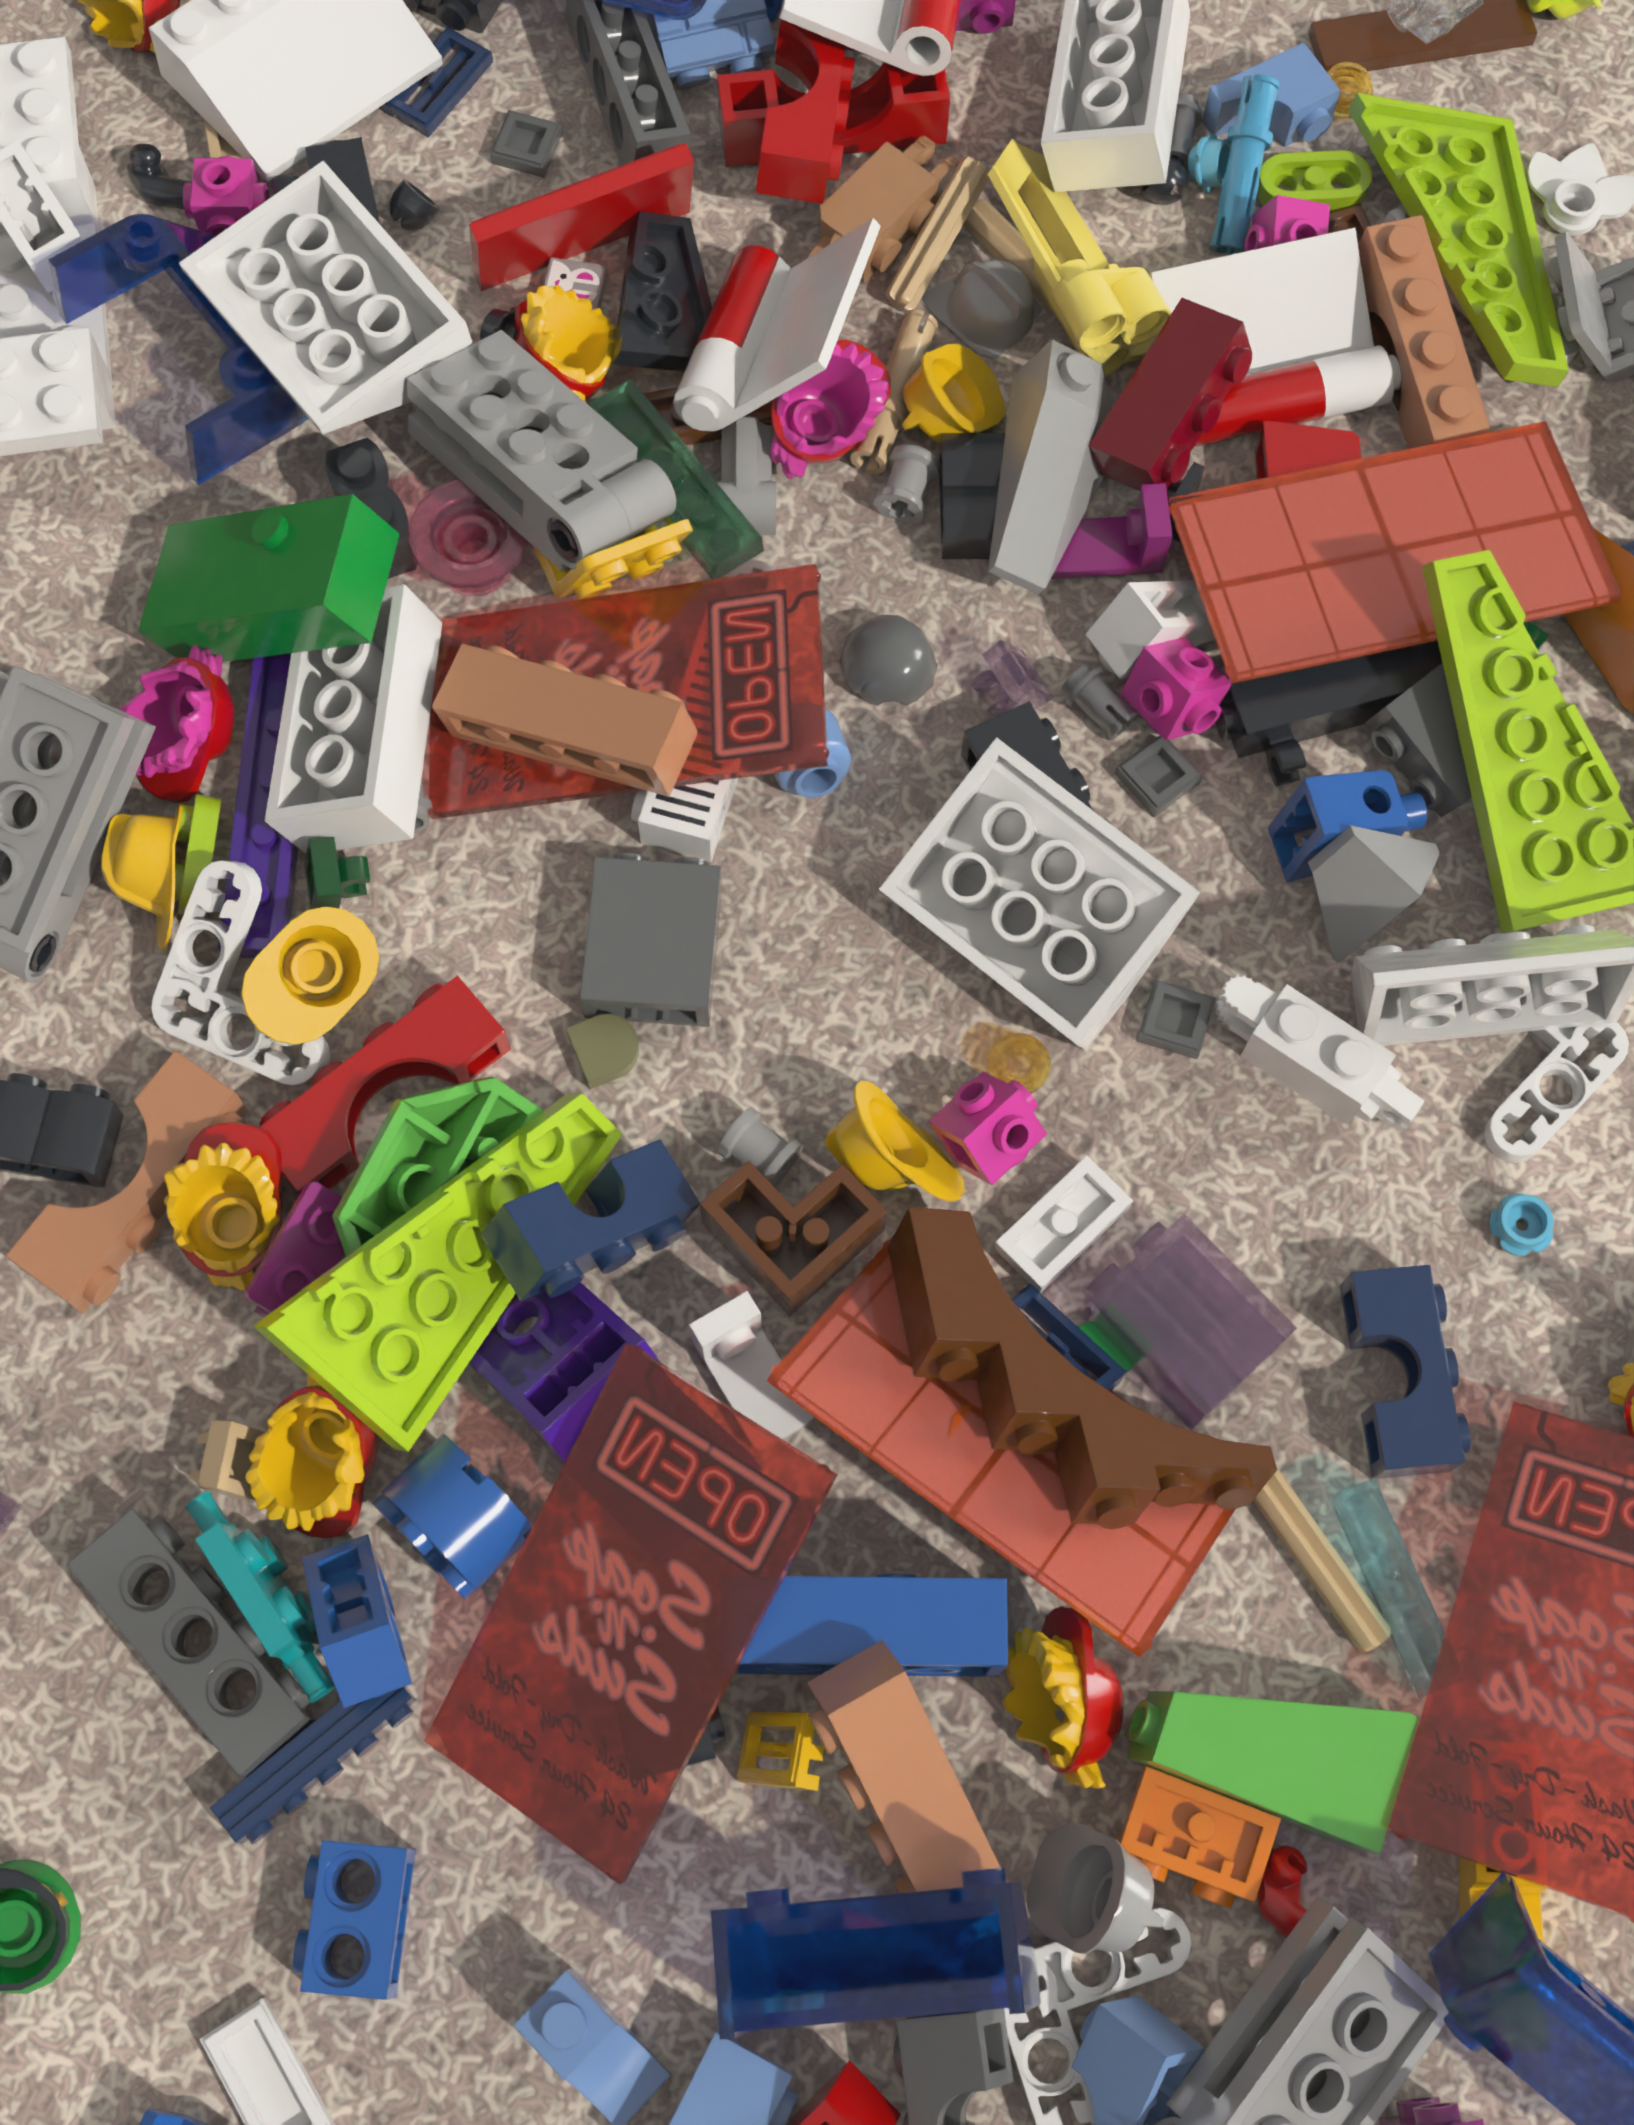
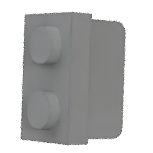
M1568 232L1555 236L1557 256L1550 258L1549 263L1555 285L1560 292L1563 291L1565 306L1558 308V317L1565 338L1569 342L1576 339L1585 365L1588 368L1596 366L1606 381H1619L1634 375V257L1595 272Z

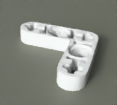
M226 860L212 862L201 871L194 885L153 995L151 1006L153 1018L159 1028L166 1033L275 1081L292 1086L312 1082L317 1073L329 1065L330 1061L329 1046L323 1035L315 1041L303 1044L302 1053L310 1058L309 1065L296 1067L294 1070L291 1069L293 1058L277 1050L266 1052L272 1042L282 1046H293V1044L274 1041L258 1031L256 1027L254 1041L244 1050L232 1045L228 1039L227 1025L231 1017L237 1013L247 1016L242 998L226 990L259 905L262 886L255 870L246 863ZM234 876L233 886L241 890L238 900H226L224 903L225 893L217 889L220 879H231ZM221 911L220 918H230L232 921L230 926L222 921L206 920L204 915L206 912ZM204 930L214 933L221 945V953L218 960L209 967L197 961L192 949L196 936ZM190 993L188 1003L192 1007L203 1012L215 1011L210 1021L201 1017H187L179 1021L181 1010L173 1005L175 997L187 996Z
M1505 933L1491 934L1481 940L1480 943L1491 942L1493 938ZM1619 1023L1547 1028L1532 1031L1553 1051L1500 1105L1486 1123L1485 1140L1495 1156L1513 1163L1527 1161L1533 1157L1625 1059L1629 1047L1626 1032ZM1599 1034L1602 1035L1609 1042L1605 1048L1607 1055L1602 1053L1597 1055L1582 1071L1573 1062L1588 1047L1589 1041L1587 1038L1593 1040ZM1561 1054H1565L1567 1059L1562 1058ZM1547 1075H1556L1565 1079L1572 1090V1100L1570 1103L1555 1105L1548 1102L1542 1096L1539 1088L1541 1078ZM1586 1076L1591 1077L1593 1081H1589ZM1524 1096L1528 1103L1521 1101L1520 1097ZM1530 1107L1541 1115L1524 1134L1530 1145L1521 1139L1512 1145L1504 1139L1503 1136L1508 1128L1501 1120L1504 1119L1512 1125ZM1545 1118L1551 1120L1553 1123L1549 1125Z
M1152 1908L1165 1919L1163 1926L1159 1928L1161 1930L1173 1929L1176 1942L1171 1943L1167 1947L1169 1959L1159 1963L1154 1953H1143L1134 1956L1130 1960L1138 1970L1136 1974L1125 1977L1122 1952H1107L1111 1967L1105 1981L1097 1986H1084L1076 1980L1072 1973L1071 1960L1074 1952L1056 1941L1013 1955L1004 1960L994 1972L991 1985L995 2006L1004 2005L1009 2048L1034 2125H1063L1057 2106L1053 2104L1046 2111L1042 2112L1038 2098L1040 2096L1061 2095L1077 2083H1079L1083 2097L1081 2099H1068L1073 2117L1079 2123L1090 2122L1091 2125H1094L1093 2106L1087 2086L1082 2076L1071 2068L1079 2051V2045L1067 2010L1161 1978L1180 1969L1189 1957L1191 1938L1183 1919L1173 1911ZM1145 1927L1143 1934L1137 1941L1143 1940L1148 1936L1147 1927ZM1024 1966L1028 1976H1041L1044 1989L1038 1990L1034 1994L1039 2015L1044 2017L1054 2009L1058 2025L1036 2027L1018 2039L1014 2024L1017 2022L1028 2023L1029 2020L1020 2000L1008 2001L1004 1988L1014 1983L1012 1971ZM1051 2038L1059 2041L1064 2046L1068 2055V2066L1060 2079L1055 2082L1045 2083L1033 2077L1028 2066V2056L1035 2043L1041 2039Z

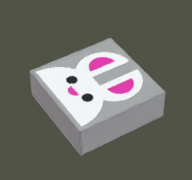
M551 257L544 286L554 287L559 285L565 292L573 289L578 298H585L591 301L592 309H601L608 278L607 266Z

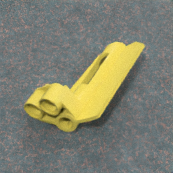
M1012 138L987 175L1033 255L1037 284L1077 352L1102 364L1106 378L1124 363L1144 358L1154 342V337L1159 334L1170 317L1171 311L1144 268H1119L1117 264L1108 263L1067 192H1054L1045 156L1019 144Z

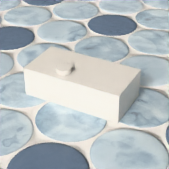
M1065 0L1041 138V146L1054 192L1166 183L1190 19L1188 0Z
M405 584L385 588L371 643L291 653L265 822L305 854L309 838L334 837L336 850L410 840L414 837L442 622Z

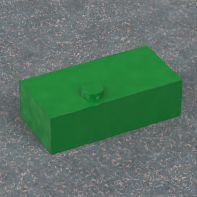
M354 494L171 524L168 526L138 632L175 658H187L192 647L196 645L199 649L206 647L211 649L214 655H221L223 662L371 643L400 533Z

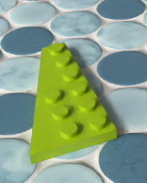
M1357 93L1348 110L1409 217L1423 216L1439 269L1502 378L1522 383L1558 387L1569 372L1513 119Z
M1486 550L1436 560L1423 565V575L1501 933L1515 932L1634 903V824L1618 796L1621 787L1575 703L1567 704L1554 681L1553 676L1557 674V671L1548 654L1540 655L1523 625L1526 615L1491 551Z

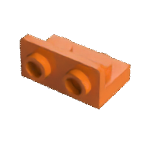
M1143 1766L1121 1835L1116 1834L1115 1839L1127 1852L1143 1862L1152 1873L1153 1879L1164 1883L1168 1870L1195 1880L1191 1894L1232 1909L1236 1896L1255 1902L1281 1818L1158 1770Z

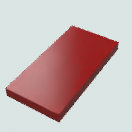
M687 143L675 145L472 221L469 224L473 274L480 290H487L549 266L551 257L569 259L627 237L630 233V226L639 211L672 216H682L689 213L694 159Z

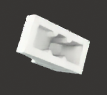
M16 139L1 148L0 222L49 294L97 265V262L19 140Z
M1195 580L1127 583L1086 633V636L1099 651L1101 663L1107 670L1117 675L1119 679L1129 677L1145 646L1186 637L1194 646L1216 640Z

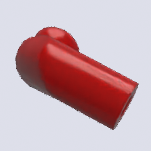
M1289 1845L1279 1846L1277 1849L1271 1850L1257 1894V1906L1261 1915L1286 1939L1307 1911L1301 1905V1875L1307 1872V1862L1298 1849Z

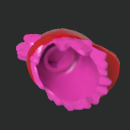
M847 339L837 340L826 370L772 400L771 426L774 435L771 443L770 457L774 464L781 462L782 471L788 479H793L794 477L802 478L805 475L807 464H824L839 460L858 442L867 437L866 432L875 425L874 419L884 410L885 404L891 396V377L880 359L872 351L859 343Z
M194 645L187 658L171 660L161 669L140 675L139 680L143 687L142 692L128 699L127 703L119 707L120 710L156 726L136 775L139 776L140 782L148 792L165 801L174 803L189 801L199 790L208 762L221 757L226 752V749H228L231 741L234 704L228 686L221 678L222 656L219 654L214 655L213 651L206 647L199 649Z

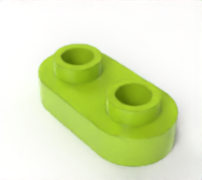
M1346 150L1280 153L1268 158L1262 165L1257 197L1263 206L1276 195L1328 204L1330 205V212L1364 202L1372 181V171L1370 165L1362 156ZM1341 183L1347 188L1335 189L1332 184ZM1277 186H1287L1292 191L1282 190Z
M196 794L194 806L182 805L183 810L176 841L188 843L185 864L175 863V901H179L178 914L184 915L198 876L206 866L212 863L221 798Z

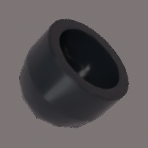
M1170 157L1166 183L1143 185L1140 195L1161 205H1169L1179 201L1182 196L1173 191L1176 183L1188 187L1189 179L1185 167L1179 161Z
M402 179L389 200V211L392 219L398 221L401 218L400 225L402 229L408 231L422 229L431 222L440 210L432 199L406 179Z

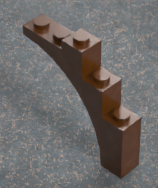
M908 1207L888 1245L914 1377L941 1378L947 1382L977 1380L991 1449L1019 1450L1027 1455H1037L1048 1451L1054 1452L1071 1523L1099 1524L1106 1529L1123 1528L1128 1525H1134L1151 1502H1155L1162 1507H1174L1184 1503L1217 1504L1218 1507L1223 1509L1249 1506L1275 1474L1277 1467L1270 1446L1220 1440L1172 1425L1123 1401L1073 1366L1036 1331L1006 1293L984 1254L970 1211Z

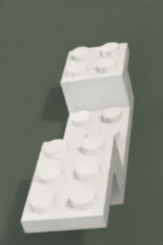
M65 37L0 45V149L16 139L19 140L81 235L97 265L48 294L0 222V456L103 443L102 430L116 428L96 187L79 147L72 56Z

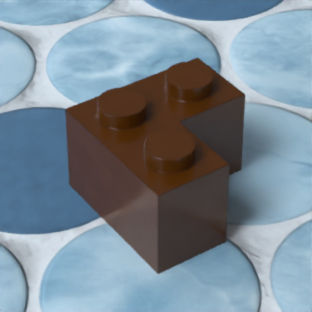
M749 1160L699 1203L702 1224L789 1317L885 1231L887 1218L886 1208L843 1164L836 1168L794 1207Z

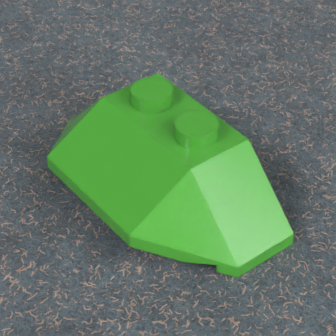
M496 1077L481 1078L395 1099L332 1215L346 1257L543 1112V1110Z

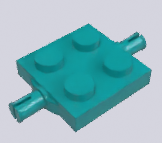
M210 1491L198 1495L185 1506V1509L191 1514L203 1533L195 1539L269 1656L280 1658L285 1669H290L308 1696L309 1702H316L331 1692L335 1685L315 1656L321 1650L310 1598L303 1591L294 1596L281 1576V1573L288 1569V1564L280 1550L268 1536L264 1535L257 1539L249 1529L244 1531L237 1529L234 1523H229Z

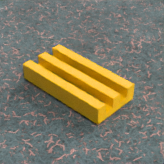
M750 1711V1714L747 1715L738 1766V1782L766 1787L818 1791L820 1776L807 1774L809 1761H823L825 1747L812 1744L813 1735L816 1731L808 1715L810 1713ZM762 1728L795 1731L793 1743L760 1742ZM757 1756L790 1759L789 1769L787 1771L755 1768Z

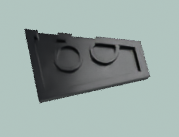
M639 211L630 226L612 364L685 372L712 309L691 218Z

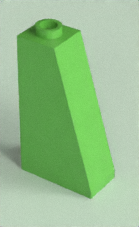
M1148 1691L1146 1700L1139 1702L1129 1722L1128 1738L1132 1741L1127 1759L1279 1817L1283 1823L1355 1851L1380 1854L1420 1717L1402 1711L1184 1692Z

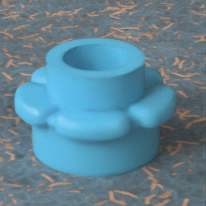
M1214 134L1202 137L1197 146L1190 150L1188 156L1189 176L1192 181L1197 182L1198 186H1202V190L1206 193H1212L1214 187H1222L1231 144L1227 142V139H1218Z
M1526 1194L1508 1195L1500 1201V1208L1494 1209L1490 1215L1489 1227L1492 1235L1498 1237L1501 1240V1248L1512 1255L1525 1256L1529 1251L1539 1253L1550 1244L1553 1238L1554 1218L1552 1211L1543 1200L1536 1196ZM1517 1220H1523L1527 1224L1525 1231H1521L1516 1227Z

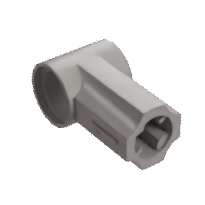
M742 417L722 429L720 446L721 481H717L716 484L717 535H776V481H772V460L770 457L772 426L763 424L756 417Z

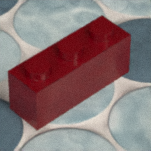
M1183 297L1180 299L1088 445L1101 475L1137 491H1140L1142 484L1166 483L1167 490L1171 483H1176L1183 477L1189 465L1192 449L1202 433H1208L1215 426L1224 398L1234 383L1238 384L1244 379L1250 368L1253 353L1243 321Z

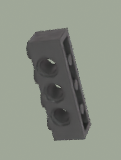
M567 0L565 18L621 166L681 143H687L689 148L691 132L640 1Z
M131 1509L66 1565L235 1772L241 1777H247L316 1721L306 1708L310 1703L309 1698L290 1669H285L278 1675L262 1656L266 1649L246 1618L243 1616L235 1623L219 1603L228 1594L215 1577L203 1565H200L192 1572L176 1553L186 1544L175 1529L160 1514L150 1521L144 1515ZM159 1570H166L170 1581L167 1594L159 1602L146 1605L141 1593L144 1581L150 1574ZM199 1621H208L213 1632L210 1646L201 1655L189 1657L184 1649V1637L187 1630ZM250 1672L256 1681L255 1696L246 1707L233 1710L227 1702V1686L236 1675Z

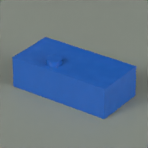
M903 1573L879 1574L876 1577L761 1576L760 1579L755 1576L723 1575L721 1663L725 1674L821 1675L881 1640L884 1641L907 1676L998 1677L1008 1666L1007 1578H920L917 1575Z

